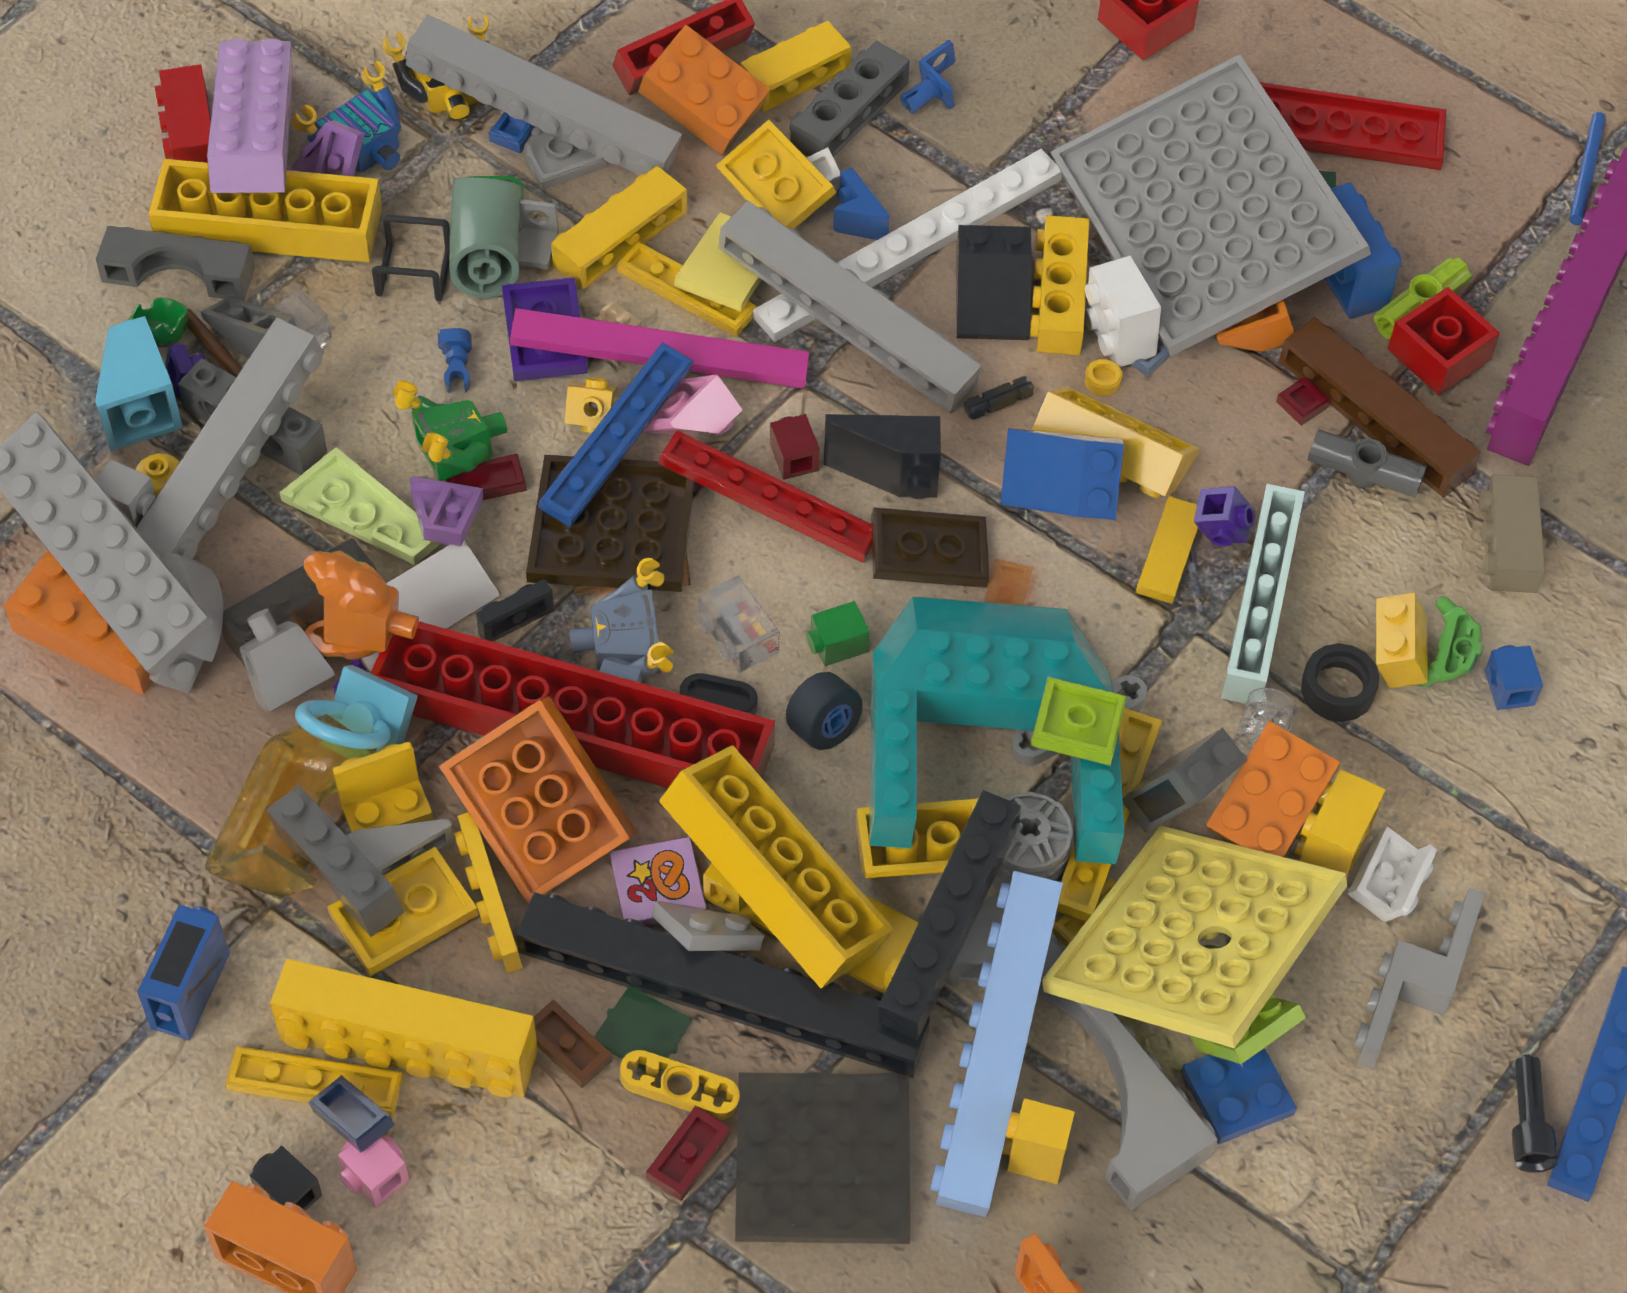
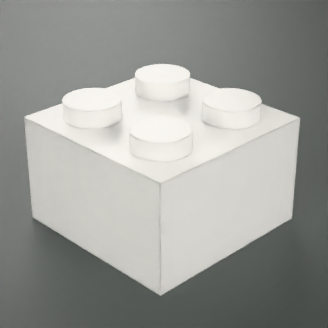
M1127 256L1089 268V283L1085 285L1087 309L1084 312V321L1090 331L1094 330L1097 335L1102 354L1109 356L1111 361L1115 362L1119 367L1133 364L1138 359L1146 360L1155 357L1157 354L1161 306L1132 257Z

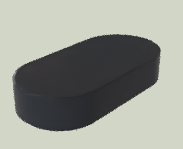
M696 673L686 677L680 685V694L753 715L757 711L758 696L755 689L748 683Z

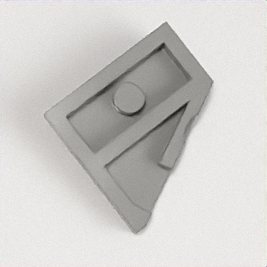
M655 901L652 917L688 951H745L761 949L764 935L750 923V919L743 915L734 913L724 914L663 901Z

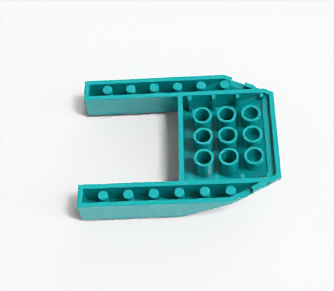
M912 597L872 655L870 846L911 849L917 818V722L1034 731L1048 677L1114 693L1108 670L1067 609ZM1119 733L1111 766L1071 756L1075 861L1105 864L1117 863L1124 837Z

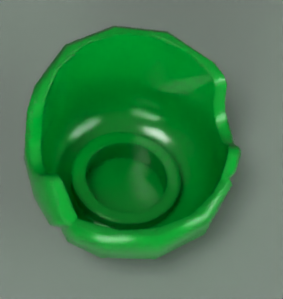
M160 297L155 298L147 309H142L141 305L137 304L128 320L145 316L157 348L174 345L183 337L187 326L188 310L185 305L176 300Z

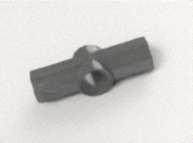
M1321 429L1316 433L1307 461L1347 474L1349 480L1358 487L1368 488L1377 484L1412 497H1416L1427 468L1423 464L1388 453L1385 446L1375 439L1368 438L1356 442Z

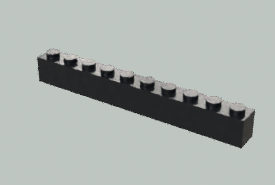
M534 892L516 933L518 953L910 1078H913L929 1034L930 1016L918 1040L879 1024V1004L882 999L870 993H862L860 995L844 990L842 986L835 982L820 988L814 980L804 977L794 969H777L765 965L761 960L753 956L745 955L739 957L725 951H688L668 931L660 932L647 928L642 922L635 919L627 918L622 920L609 916L606 912L594 906H587L585 908L577 906L556 894L542 895Z

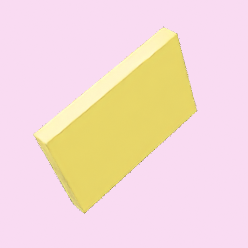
M719 212L675 276L674 286L741 312L762 279L718 248L720 228L732 217Z

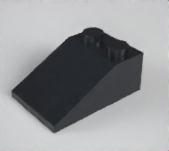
M958 225L956 245V338L1030 340L1031 227Z
M825 414V466L898 497H911L914 499L937 498L941 460L940 416Z

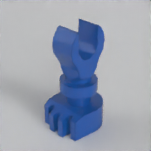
M462 328L440 329V333H438V348L442 350V354L446 355V363L449 365L443 377L445 388L450 393L451 381L455 378H461L464 380L466 393L471 385L469 372L465 365L468 363V353L472 349V335L468 330Z

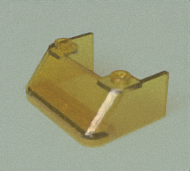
M328 714L317 717V719L326 724L351 731ZM300 725L270 738L260 750L206 860L205 869L221 880L280 898L313 887L317 879L303 870V863L296 859L295 853L278 836L266 809L297 786H300L320 807L324 797L337 791L333 768L350 758H362L374 754L377 749H354L332 744L311 735Z

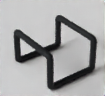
M385 215L383 217L386 246L382 265L372 268L375 294L382 296L387 274L430 277L433 280L435 300L440 302L443 299L450 263L449 222L445 219ZM390 222L442 226L445 251L440 277L433 270L389 267L393 247Z

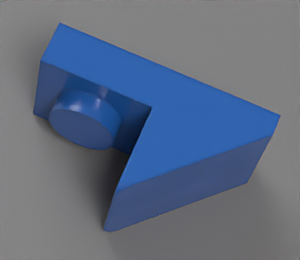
M851 167L840 172L837 196L841 205L834 209V231L878 240L889 234L890 215L856 171Z

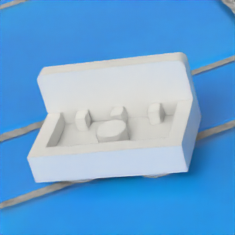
M1388 826L1378 830L1348 895L1384 922L1400 916H1407L1418 903L1419 897L1417 893L1422 883L1433 871L1434 865L1432 861L1437 849L1431 844L1417 849Z

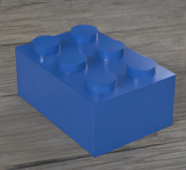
M1349 182L1330 189L1369 245L1371 255L1324 279L1351 320L1379 311L1390 303L1402 261L1399 251L1392 247L1387 240L1383 226L1379 221H1375L1368 210L1364 196L1358 194L1353 184Z

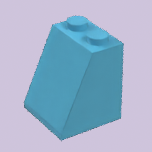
M145 316L108 327L95 402L110 452L183 429L171 380Z

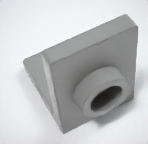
M521 199L522 229L519 236V266L548 269L552 258L551 242L559 235L556 204ZM533 210L542 211L549 219L546 221L536 220L529 212Z

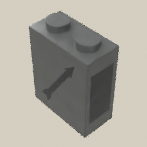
M1222 727L1167 759L1123 797V804L1144 832L1199 803L1244 764L1247 759Z

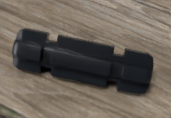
M1022 376L1012 380V385L1007 382L982 392V397L979 395L970 397L964 401L965 413H967L969 419L975 420L984 416V411L992 413L1016 403V398L1021 401L1031 397L1034 389L1032 382L1027 376Z

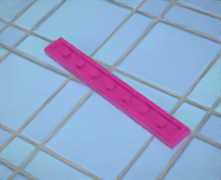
M515 308L510 335V345L641 365H645L663 342L694 361L689 372L803 389L806 382L809 352L518 308Z

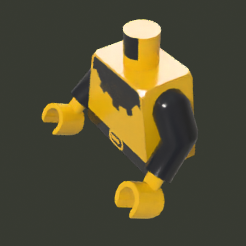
M483 14L484 27L476 29L472 26L470 15L468 18L469 32L485 41V34L489 26L487 16ZM399 32L396 33L399 48H392L388 43L387 37H385L382 44L383 51L388 56L393 57L395 62L392 63L401 90L419 103H425L428 110L432 113L448 110L450 117L453 119H462L468 115L470 111L468 105L476 104L478 102L476 98L459 90L451 89L444 83L427 75L419 74L406 66V58H404L402 53L406 43L405 37Z

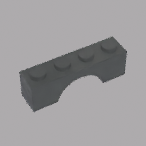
M108 225L96 257V263L103 283L138 287L147 277L154 273L168 269H181L197 275L204 282L208 297L225 299L231 296L243 301L245 300L255 269L249 244Z
M300 786L294 788L266 809L278 836L300 860L307 859L318 870L334 890L347 912L370 937L404 913L390 882Z

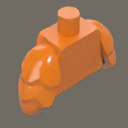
M315 551L304 559L306 573L315 583L319 594L324 597V619L310 625L305 630V634L323 657H344L355 660L371 656L376 652L386 651L393 634L409 639L414 638L419 616L398 611L399 591L395 587L387 585L372 566L365 562H357L342 551L331 553Z

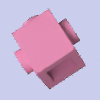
M388 1135L383 1138L380 1137L362 1153L347 1141L341 1153L338 1154L342 1168L339 1176L343 1183L354 1194L361 1191L375 1207L409 1180L406 1163L400 1158L403 1153L397 1143Z

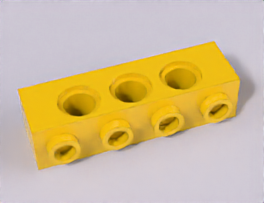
M1046 215L1044 230L1037 229L1036 251H1042V258H1035L1034 279L1041 281L1040 286H1034L1032 308H1039V314L1032 315L1030 337H1037L1036 352L1080 355L1084 332L1089 218Z

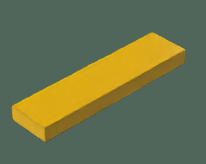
M637 241L617 263L618 273L736 338L753 319V309L757 308V306L747 301L740 312L675 287V276L683 265L640 241Z
M236 1046L225 1086L229 1091L308 1103L342 1075L389 1114L390 1117H394L403 1082V1074L397 1071Z

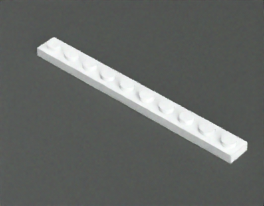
M1039 149L837 262V264L844 269L848 268L855 272L861 281L872 288L957 240L958 225H983L1062 180V173L1058 165L1042 149ZM783 294L753 309V319L774 342L817 319Z

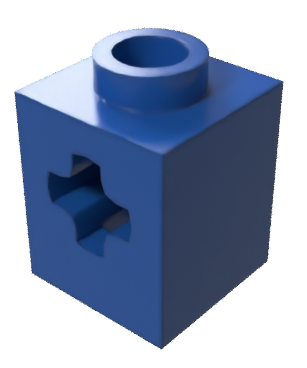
M1506 645L1492 650L1484 671L1496 709L1504 710L1535 706L1543 683L1531 646L1516 647L1514 645Z

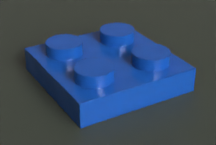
M1265 1048L1242 1064L1207 1055L1182 1066L1181 1073L1204 1118L1212 1125L1218 1139V1145L1295 1115L1297 1107Z

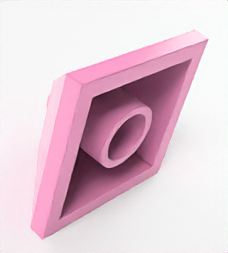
M718 375L683 379L643 433L674 434L678 430L686 435L715 434L719 436L727 432L734 425L733 419L742 411V408Z

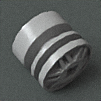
M1026 792L1013 794L1005 798L1021 805L1020 826L992 883L993 888L1000 891L1002 882L1010 884L1013 871L1061 882L1068 864L1073 837L1071 818L1061 804L1046 795Z

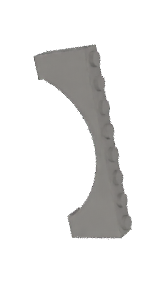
M999 892L983 902L947 977L946 982L949 985L958 980L979 981L983 961L992 962L995 948L987 946L992 922L1001 923L1004 909L996 907ZM1051 933L1037 997L1059 1008L1075 1020L1092 1037L1104 1054L1113 1073L1121 1105V1138L1118 1155L1110 1160L1104 1178L1129 1210L1132 1211L1210 1159L1218 1139L1209 1121L1204 1117H1199L1190 1107L1184 1091L1178 1085H1172L1162 1073L1161 1065L1156 1057L1150 1052L1146 1053L1137 1043L1133 1030L1125 1021H1119L1113 1012L1044 992L1042 979L1062 954L1055 936Z

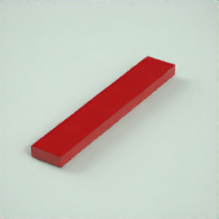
M676 430L659 457L658 464L862 563L872 548L870 523Z

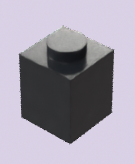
M282 1145L273 1154L267 1153L262 1156L254 1165L252 1173L249 1175L252 1184L264 1189L270 1195L271 1200L283 1206L286 1202H291L306 1211L322 1196L318 1178Z

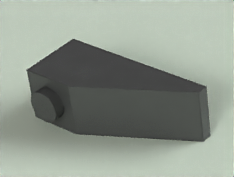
M231 296L201 311L202 318L248 360L276 318L296 326L294 317Z

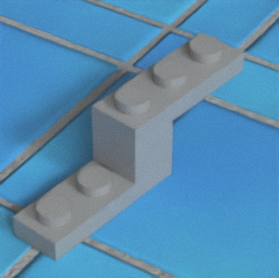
M1469 888L1463 902L1455 900L1448 919V924L1455 927L1452 936L1444 934L1438 953L1398 940L1393 954L1385 952L1377 976L1385 978L1382 988L1373 987L1366 1007V1011L1373 1013L1370 1025L1361 1023L1354 1044L1355 1047L1361 1049L1357 1061L1358 1065L1373 1070L1397 999L1440 1015H1445L1458 981L1485 893Z

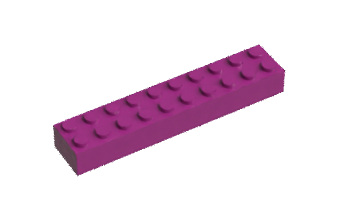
M1626 147L1619 161L1612 159L1608 166L1604 179L1609 182L1600 183L1592 204L1597 205V207L1588 208L1580 227L1585 232L1580 231L1579 234L1576 233L1568 252L1573 257L1568 256L1567 259L1564 258L1556 277L1561 282L1556 281L1555 285H1551L1544 305L1549 308L1544 307L1542 311L1538 312L1531 329L1536 334L1531 333L1530 337L1527 336L1519 354V357L1524 360L1519 359L1518 363H1514L1506 381L1508 385L1505 390H1501L1493 408L1495 412L1485 432L1492 435L1487 450L1527 466L1530 465L1627 257Z

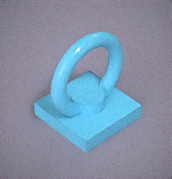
M354 665L343 667L334 701H306L297 707L295 718L297 723L311 735L347 753L362 758L377 753L388 745L404 743L418 695ZM314 716L329 717L327 724Z

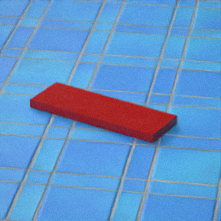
M1259 82L1304 150L1441 170L1444 158L1446 109Z

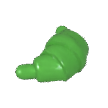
M1441 596L1436 601L1437 609L1443 614V621L1445 622L1444 631L1439 639L1436 661L1430 664L1431 668L1428 669V683L1418 684L1421 687H1428L1438 682L1444 683L1455 680L1462 675H1469L1476 661L1483 654L1482 626L1476 623L1463 607L1456 606L1446 596Z

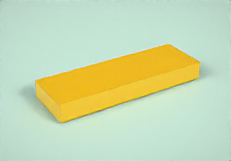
M1168 496L1137 584V594L1173 604L1199 529L1194 523L1197 504Z

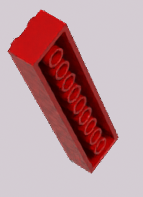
M421 621L418 622L413 639L393 634L387 650L379 653L371 670V674L418 695L412 716L482 736L487 735L538 700L550 696L596 768L665 788L670 787L682 770L732 745L760 777L763 778L775 745V720Z

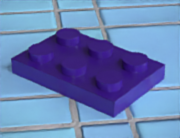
M575 277L502 285L514 382L588 373L586 356L510 345L515 308L580 318Z

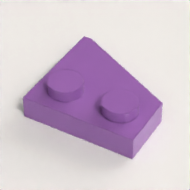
M411 476L410 492L423 539L445 545L462 546L483 501V488Z

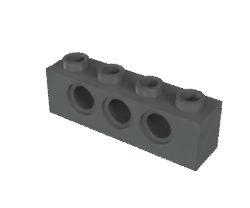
M876 40L867 50L860 51L854 62L845 71L841 70L824 91H819L813 98L812 103L803 112L799 111L794 115L789 126L791 130L790 142L807 157L827 147L834 157L908 84L910 60Z
M201 358L178 383L184 410L207 423L236 377ZM288 407L281 418L278 430L268 437L260 453L302 475L327 452L323 426L295 409Z

